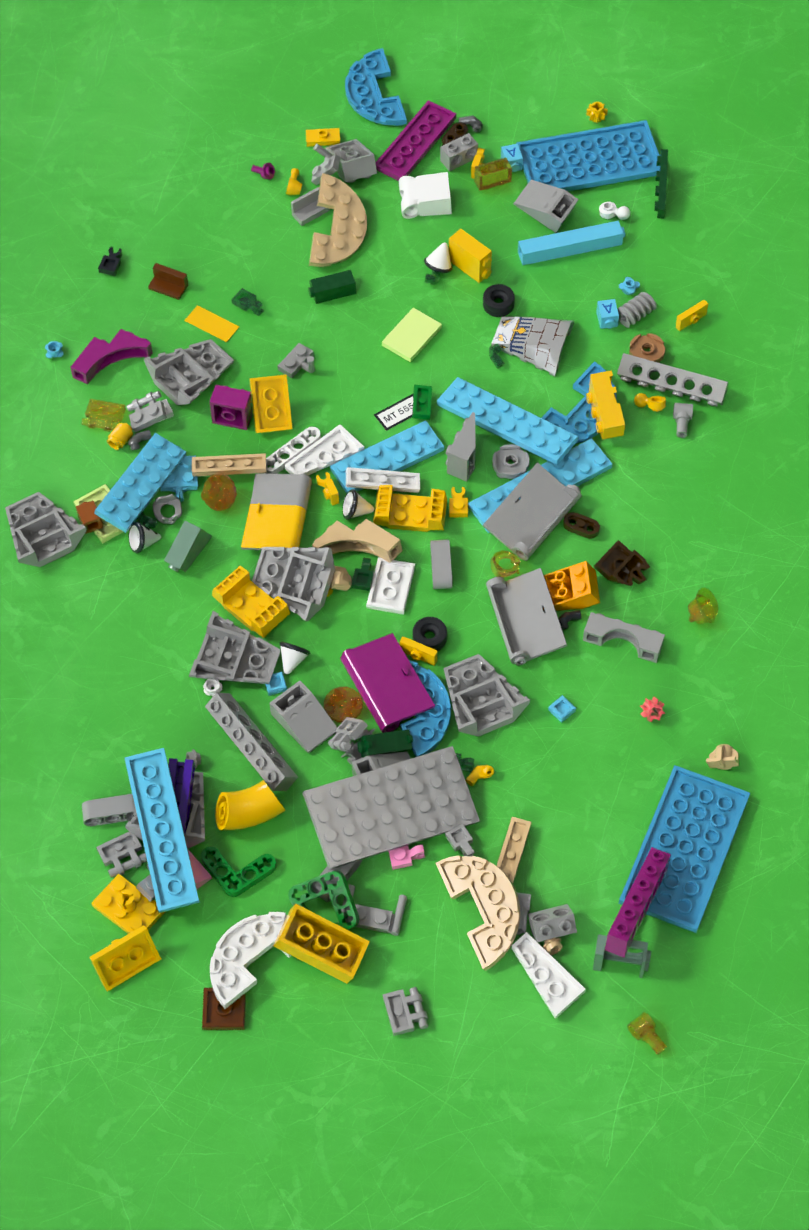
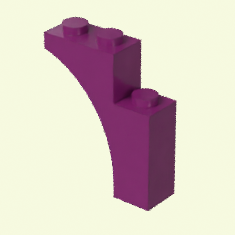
M123 329L119 330L110 343L94 337L72 364V376L88 385L97 373L112 363L128 358L150 357L153 354L151 342Z

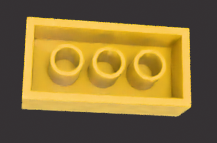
M295 904L290 909L273 946L347 984L354 978L370 941Z

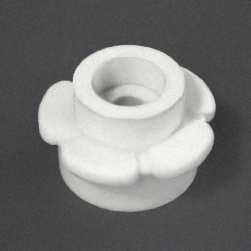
M208 679L203 685L204 693L208 696H214L216 692L220 693L222 691V684L218 680Z

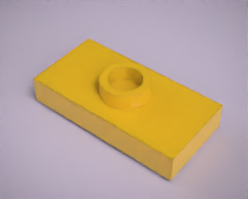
M339 128L306 130L307 147L315 146L316 144L320 146L339 144Z
M702 300L678 315L675 328L681 331L687 326L698 322L700 318L707 315L708 303Z
M402 636L400 646L405 654L410 655L415 660H421L435 666L437 650Z

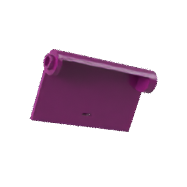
M393 633L356 648L346 649L342 653L340 660L382 733L393 732L399 727L400 721L435 707Z

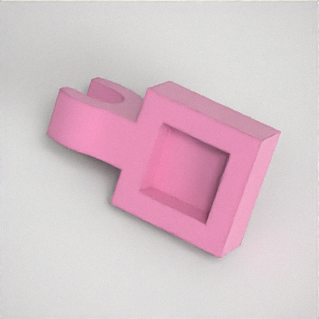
M408 845L388 851L392 870L412 866L411 860L425 858L423 845H417L410 850Z

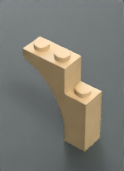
M368 519L357 525L354 531L336 521L312 544L316 548L329 547L332 550V554L345 551L366 552L376 555L389 563L402 552L399 538Z

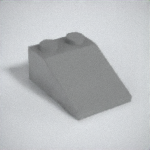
M357 139L325 147L332 156L336 154L340 157L337 173L343 181L351 183L355 182L356 179L369 178L373 174H377L374 154Z

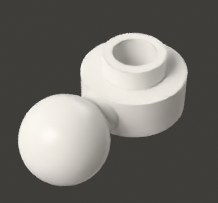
M604 202L599 207L600 216L604 219H611L616 215L621 220H626L630 217V209L626 206L616 208L613 202Z

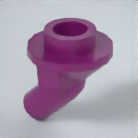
M265 163L263 168L252 165L251 171L261 174L263 179L270 180L275 175V168L271 163Z

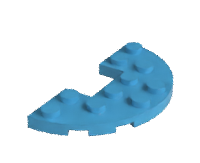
M383 48L365 54L364 58L360 61H355L350 67L345 79V93L349 104L359 115L372 122L395 126L407 124V118L399 95L382 98L376 80L391 76Z
M595 361L573 384V389L585 397L570 413L564 416L551 407L542 417V419L578 436L576 443L586 441L599 434L596 430V418H593L591 414L592 406L588 404L586 399V393H589L590 374L605 372V369Z
M409 660L435 704L434 708L415 715L416 718L400 724L401 730L409 729L410 735L413 737L412 750L415 756L418 757L430 753L444 738L450 723L451 705L447 690L441 680L431 670H426L419 666L418 663Z

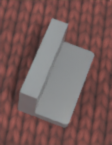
M319 187L291 202L292 216L301 226L330 211L329 208L317 206Z

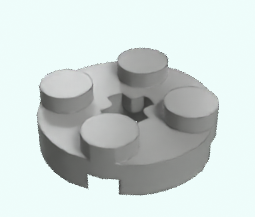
M504 445L493 455V469L499 478L515 479L528 470L529 455L517 445ZM509 459H512V461L515 463L508 464L507 462L509 461Z

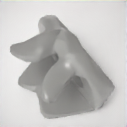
M170 494L158 497L154 501L153 512L159 522L174 524L182 515V506L179 498ZM166 504H170L175 508V514L170 518L163 517L160 513L161 508Z

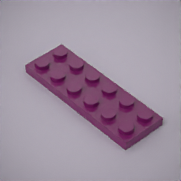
M428 100L375 162L376 170L398 181L401 177L408 176L454 122L457 113Z

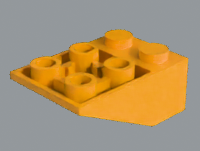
M587 561L544 575L556 611L584 609L600 603L596 570Z

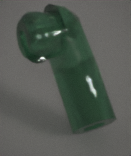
M494 344V346L491 345L489 347V357L498 369L505 363L498 354L501 352V347L499 344Z
M144 510L136 519L137 522L149 529L157 526V520L145 516Z

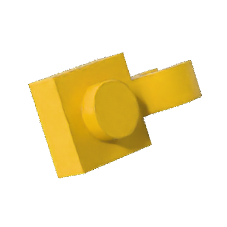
M325 472L326 479L324 480L320 479V476L317 475V484L325 487L323 493L326 500L329 499L332 506L339 504V493L330 478V474Z

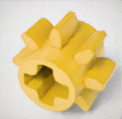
M601 102L589 104L586 116H590V121L598 123L605 120L608 111L607 108H604L605 104Z

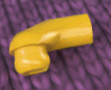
M489 765L476 766L465 781L468 785L474 786L478 779L493 776L494 768Z

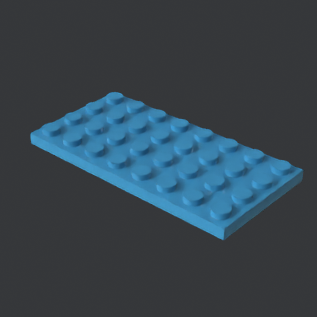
M647 120L516 143L523 157L522 168L527 183L530 180H534L566 191L656 176V171H659L660 167L656 166L657 156L660 155Z
M674 765L618 904L623 905L651 847L669 853L671 856L668 871L646 914L697 933L750 793Z

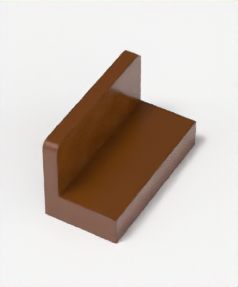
M155 263L153 266L154 277L148 285V289L179 300L188 287L187 274Z

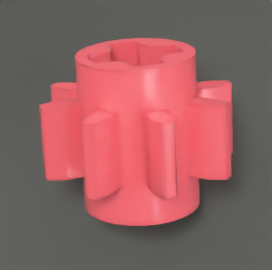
M653 697L652 700L645 698L643 705H640L643 709L641 716L647 717L649 722H652L653 719L660 721L662 714H665L662 709L665 704L661 701L658 702L656 697Z

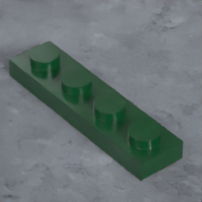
M661 149V154L657 156L656 166H660L659 171H656V181H659V186L655 187V196H658V201H655L654 211H657V218H664L668 149Z

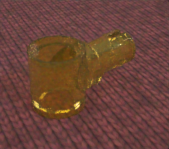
M643 1012L627 1025L633 1037L637 1040L642 1039L646 1041L657 1055L667 1048L665 1043L655 1033L656 1025L646 1012Z

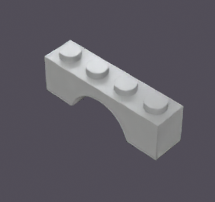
M591 612L584 629L583 641L602 646L611 639H624L634 645L638 658L657 663L665 634H661L656 630L651 631L642 628L639 625L628 624L620 619L608 618L600 613L595 614Z

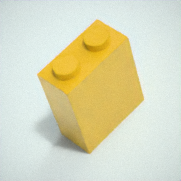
M459 229L449 238L451 263L480 283L491 275L492 251L464 230Z

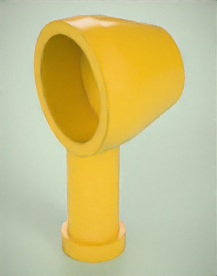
M296 168L291 170L286 191L287 195H300L302 183L297 181L299 170Z

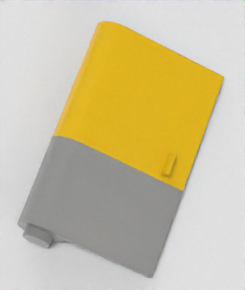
M257 473L241 545L242 550H262V547L292 548L300 546L312 486V479L307 474Z

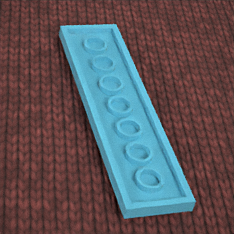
M459 377L454 380L437 400L438 406L464 419L469 418L472 412H474L476 425L556 465L561 462L578 441V436Z
M591 438L572 448L558 465L547 461L541 466L566 487L568 484L579 486L611 469L612 463ZM528 472L468 503V508L481 525L487 521Z
M161 748L125 757L159 913L200 903L165 749Z

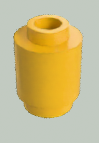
M119 423L108 435V445L115 450L123 448L133 435L131 426L127 423Z

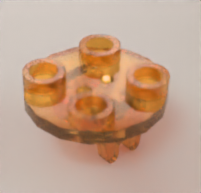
M212 474L204 484L201 498L213 510H226L235 502L237 495L235 484L227 475Z
M338 687L331 690L324 700V710L332 720L337 722H343L346 717L356 719L363 709V701L360 694L349 687Z

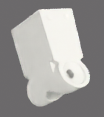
M448 172L421 175L416 178L403 176L399 179V191L402 196L401 211L404 218L410 219L418 215L452 214Z

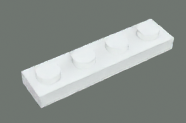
M347 467L346 487L378 490L380 485H393V491L419 493L420 473Z

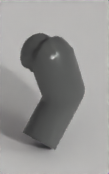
M473 115L459 118V123L471 125L476 133L480 132L483 128L482 122Z
M150 430L136 433L128 441L132 451L140 449L139 442L152 438Z

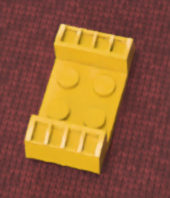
M380 485L377 492L373 523L386 526L389 529L422 532L444 530L447 507L446 493L444 490L432 489L431 497L393 494V485Z
M241 566L234 570L212 591V596L222 604L224 609L251 631L256 632L263 638L290 614L288 604L279 596L274 599L271 598L250 580L249 572Z

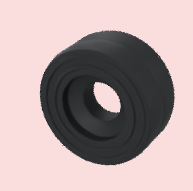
M495 284L485 290L483 294V308L486 313L493 317H504L512 312L515 295L510 287L503 284ZM496 298L503 299V302L496 303L494 300Z
M424 617L418 620L413 627V641L435 649L438 652L443 649L447 642V628L436 617ZM433 632L435 637L431 639L426 638L425 633Z

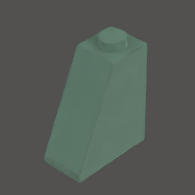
M184 521L164 559L165 562L169 563L168 568L179 572V570L186 572L212 535Z

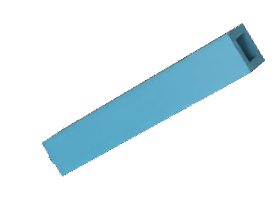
M619 221L526 239L518 241V255L523 266L619 246L623 243L625 230L624 227L620 226Z

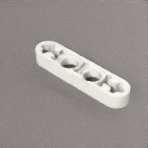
M316 427L305 429L267 457V473L265 474H278L285 468V464L321 439L320 430ZM297 443L303 444V447L301 449L294 448V445ZM285 453L290 455L288 459L280 458V456Z

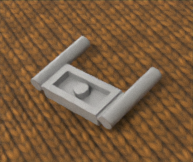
M348 885L351 895L353 897L355 886ZM399 895L395 914H393V911L355 904L360 918L359 924L356 927L398 936L407 896ZM346 896L344 897L342 906H344L347 903ZM350 907L341 909V911L345 912L346 910H350ZM348 916V918L345 919L346 923L350 922L351 924L353 917Z

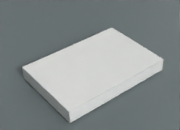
M378 557L366 607L368 609L404 615L415 563L397 560L389 563Z

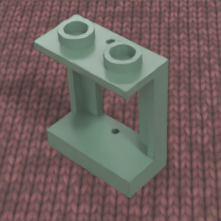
M598 935L593 970L601 971L603 959L641 965L639 978L643 977L644 971H648L651 951L647 950L648 942L633 940L629 948L640 949L642 952H627L624 958L606 951L607 936Z

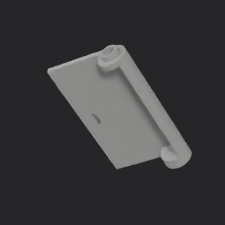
M537 462L482 526L516 556L527 561L581 498V490L576 485L568 484L565 487Z
M541 568L505 581L502 577H494L487 581L486 587L512 664L523 665L529 660L567 646Z

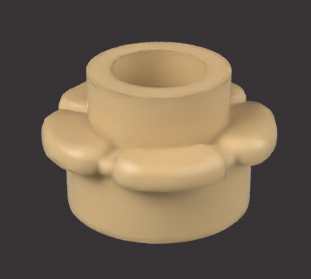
M561 938L545 940L543 948L550 955L558 953L563 948Z

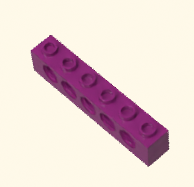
M651 847L607 934L606 951L625 958L668 871L671 854Z

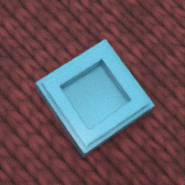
M282 672L272 674L270 683L265 684L268 696L287 690Z
M562 695L548 707V710L562 723L576 712V707Z

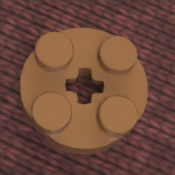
M655 334L637 335L630 342L629 355L659 363L665 355L664 342ZM650 348V351L647 352L644 349Z

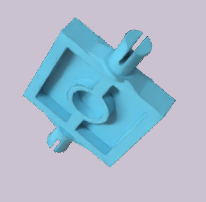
M185 456L160 488L161 491L176 492V497L179 498L180 496V502L184 501L183 492L198 490L197 476H192V457L196 456Z

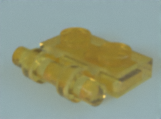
M90 399L85 412L87 418L82 419V425L95 429V427L102 428L104 431L110 432L118 425L115 423H121L126 410L125 405Z

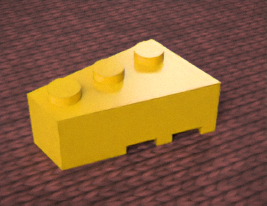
M612 370L590 374L589 393H586L587 402L592 406V417L596 418L597 421L596 430L598 433H601L602 439L624 436L625 430L620 403H617L614 394L617 393L616 387L611 385Z

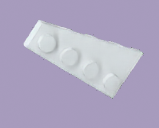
M338 425L285 464V470L290 474L310 475L364 450V446L344 427Z
M527 932L512 945L513 952L555 1019L585 993L586 989Z

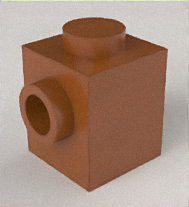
M93 500L76 506L80 523L87 529L85 534L103 528L101 518L94 514L97 507Z

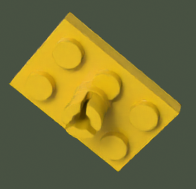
M287 374L249 378L255 432L263 433L293 429Z
M120 874L91 903L92 907L127 934L143 925L149 930L165 913H159L156 906L157 902L154 900L150 902L136 889V886Z
M144 925L121 939L113 940L111 945L109 944L106 948L89 957L107 992L161 960L154 942Z

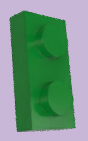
M414 384L412 418L430 420L432 386Z

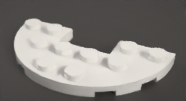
M269 912L267 915L247 917L228 929L216 944V949L210 962V977L216 998L225 1009L257 984V979L246 968L273 947L287 917L285 912ZM282 951L288 958H290V957L292 956V955H290V954H288V953Z

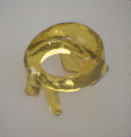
M502 550L496 552L491 558V569L496 577L504 578L515 573L519 574L520 559L514 553ZM503 558L511 559V563L514 566L511 569H504L499 566V561Z

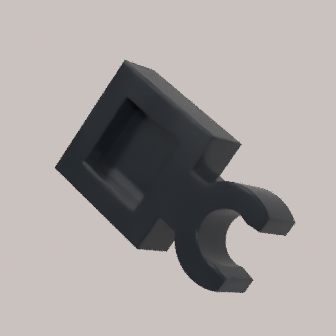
M110 247L108 250L109 256H103L98 270L99 273L116 276L121 265L122 249L119 248L117 253H113V247Z

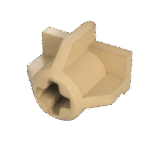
M335 566L330 588L347 591L352 584L351 576L346 568Z
M720 744L709 754V758H706V763L710 768L728 770L739 766V753L728 744Z

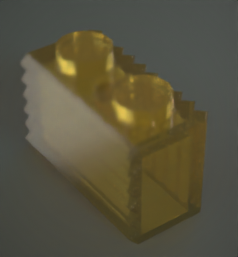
M505 157L504 159L501 158V160L491 161V163L488 162V164L475 166L474 181L479 191L512 182V168Z

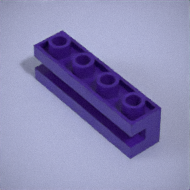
M169 758L168 766L185 836L189 823L196 766L193 760L185 759V762H178V759Z

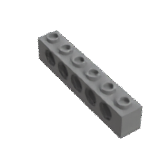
M625 353L622 355L617 372L622 381L631 382V380H634L643 387L652 385L655 386V390L661 392L670 390L673 391V395L683 397V394L688 395L691 400L700 402L701 399L708 401L707 404L718 407V404L723 405L729 385L728 382ZM641 367L642 373L638 376L634 375L633 369ZM652 372L660 373V377L657 380L650 379ZM676 377L677 383L669 385L667 383L668 378ZM688 381L695 383L692 390L685 389V384ZM705 386H710L712 392L709 395H704L702 389Z
M216 692L206 704V709L273 791H287L298 776L230 693Z

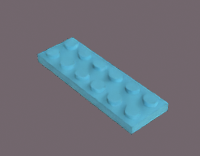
M425 420L331 465L330 470L346 494L351 489L358 492L363 488L346 487L347 467L400 472L444 451V445Z
M155 433L98 505L94 514L127 533L186 456V451Z

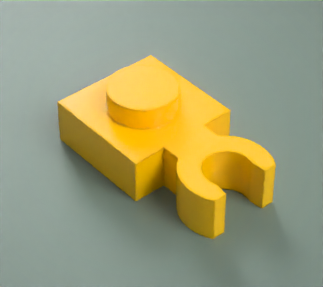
M478 148L471 165L472 179H478L479 173H483L484 163L482 162L485 157V149Z
M452 487V498H449V518L468 517V498H464L465 487H462L461 493H456L455 487Z

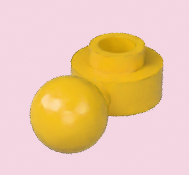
M639 393L635 396L634 403L640 408L648 405V408L652 409V411L658 412L666 407V398L662 396L648 398L646 394Z

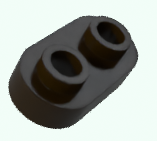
M463 123L454 124L443 136L442 146L468 134V127Z
M570 512L564 517L563 525L566 530L590 539L598 536L600 525L596 520L576 512Z

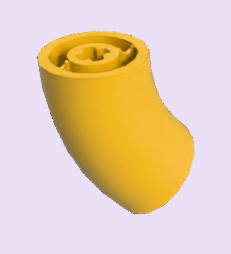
M262 780L258 784L244 790L222 792L216 804V824L219 830L245 829L267 822L286 810L267 783Z

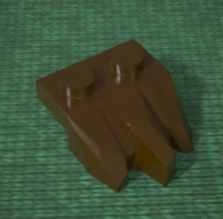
M618 540L594 565V568L609 581L632 586L633 582L641 584L647 580L641 570L645 571L650 566L636 550L630 551Z

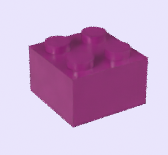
M215 385L210 399L212 423L248 430L253 415L251 392L244 389Z

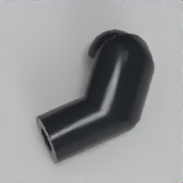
M580 610L564 612L558 618L562 630L568 629L569 621L581 619Z

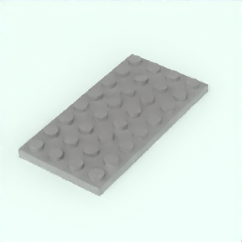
M453 746L303 792L329 870L444 834L462 823L466 827L480 821Z

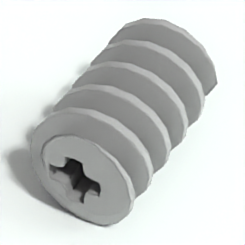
M641 292L638 296H635L628 303L617 309L619 321L629 328L630 324L634 325L636 321L641 320V317L644 318L646 313L650 314L652 310H656L657 305L651 295Z

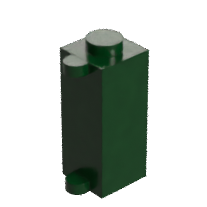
M351 270L309 280V295L311 298H314L316 304L356 294V282Z
M409 729L365 735L358 739L357 748L362 758L369 755L406 752L412 749L413 737L410 735Z

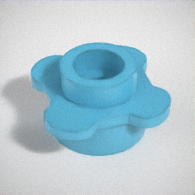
M626 277L625 281L619 284V288L626 295L634 294L636 288L640 287V283L635 282L631 277Z
M57 341L49 342L45 346L47 350L46 357L49 359L52 357H62L64 355L61 349L63 347L62 343Z

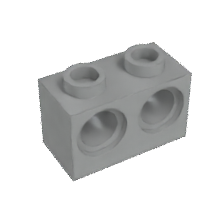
M469 133L440 147V161L448 171H452L474 160L478 150V143Z
M568 904L528 914L531 933L537 942L577 932L574 913Z

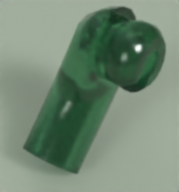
M433 270L432 274H426L425 282L430 283V285L437 284L440 280V273Z

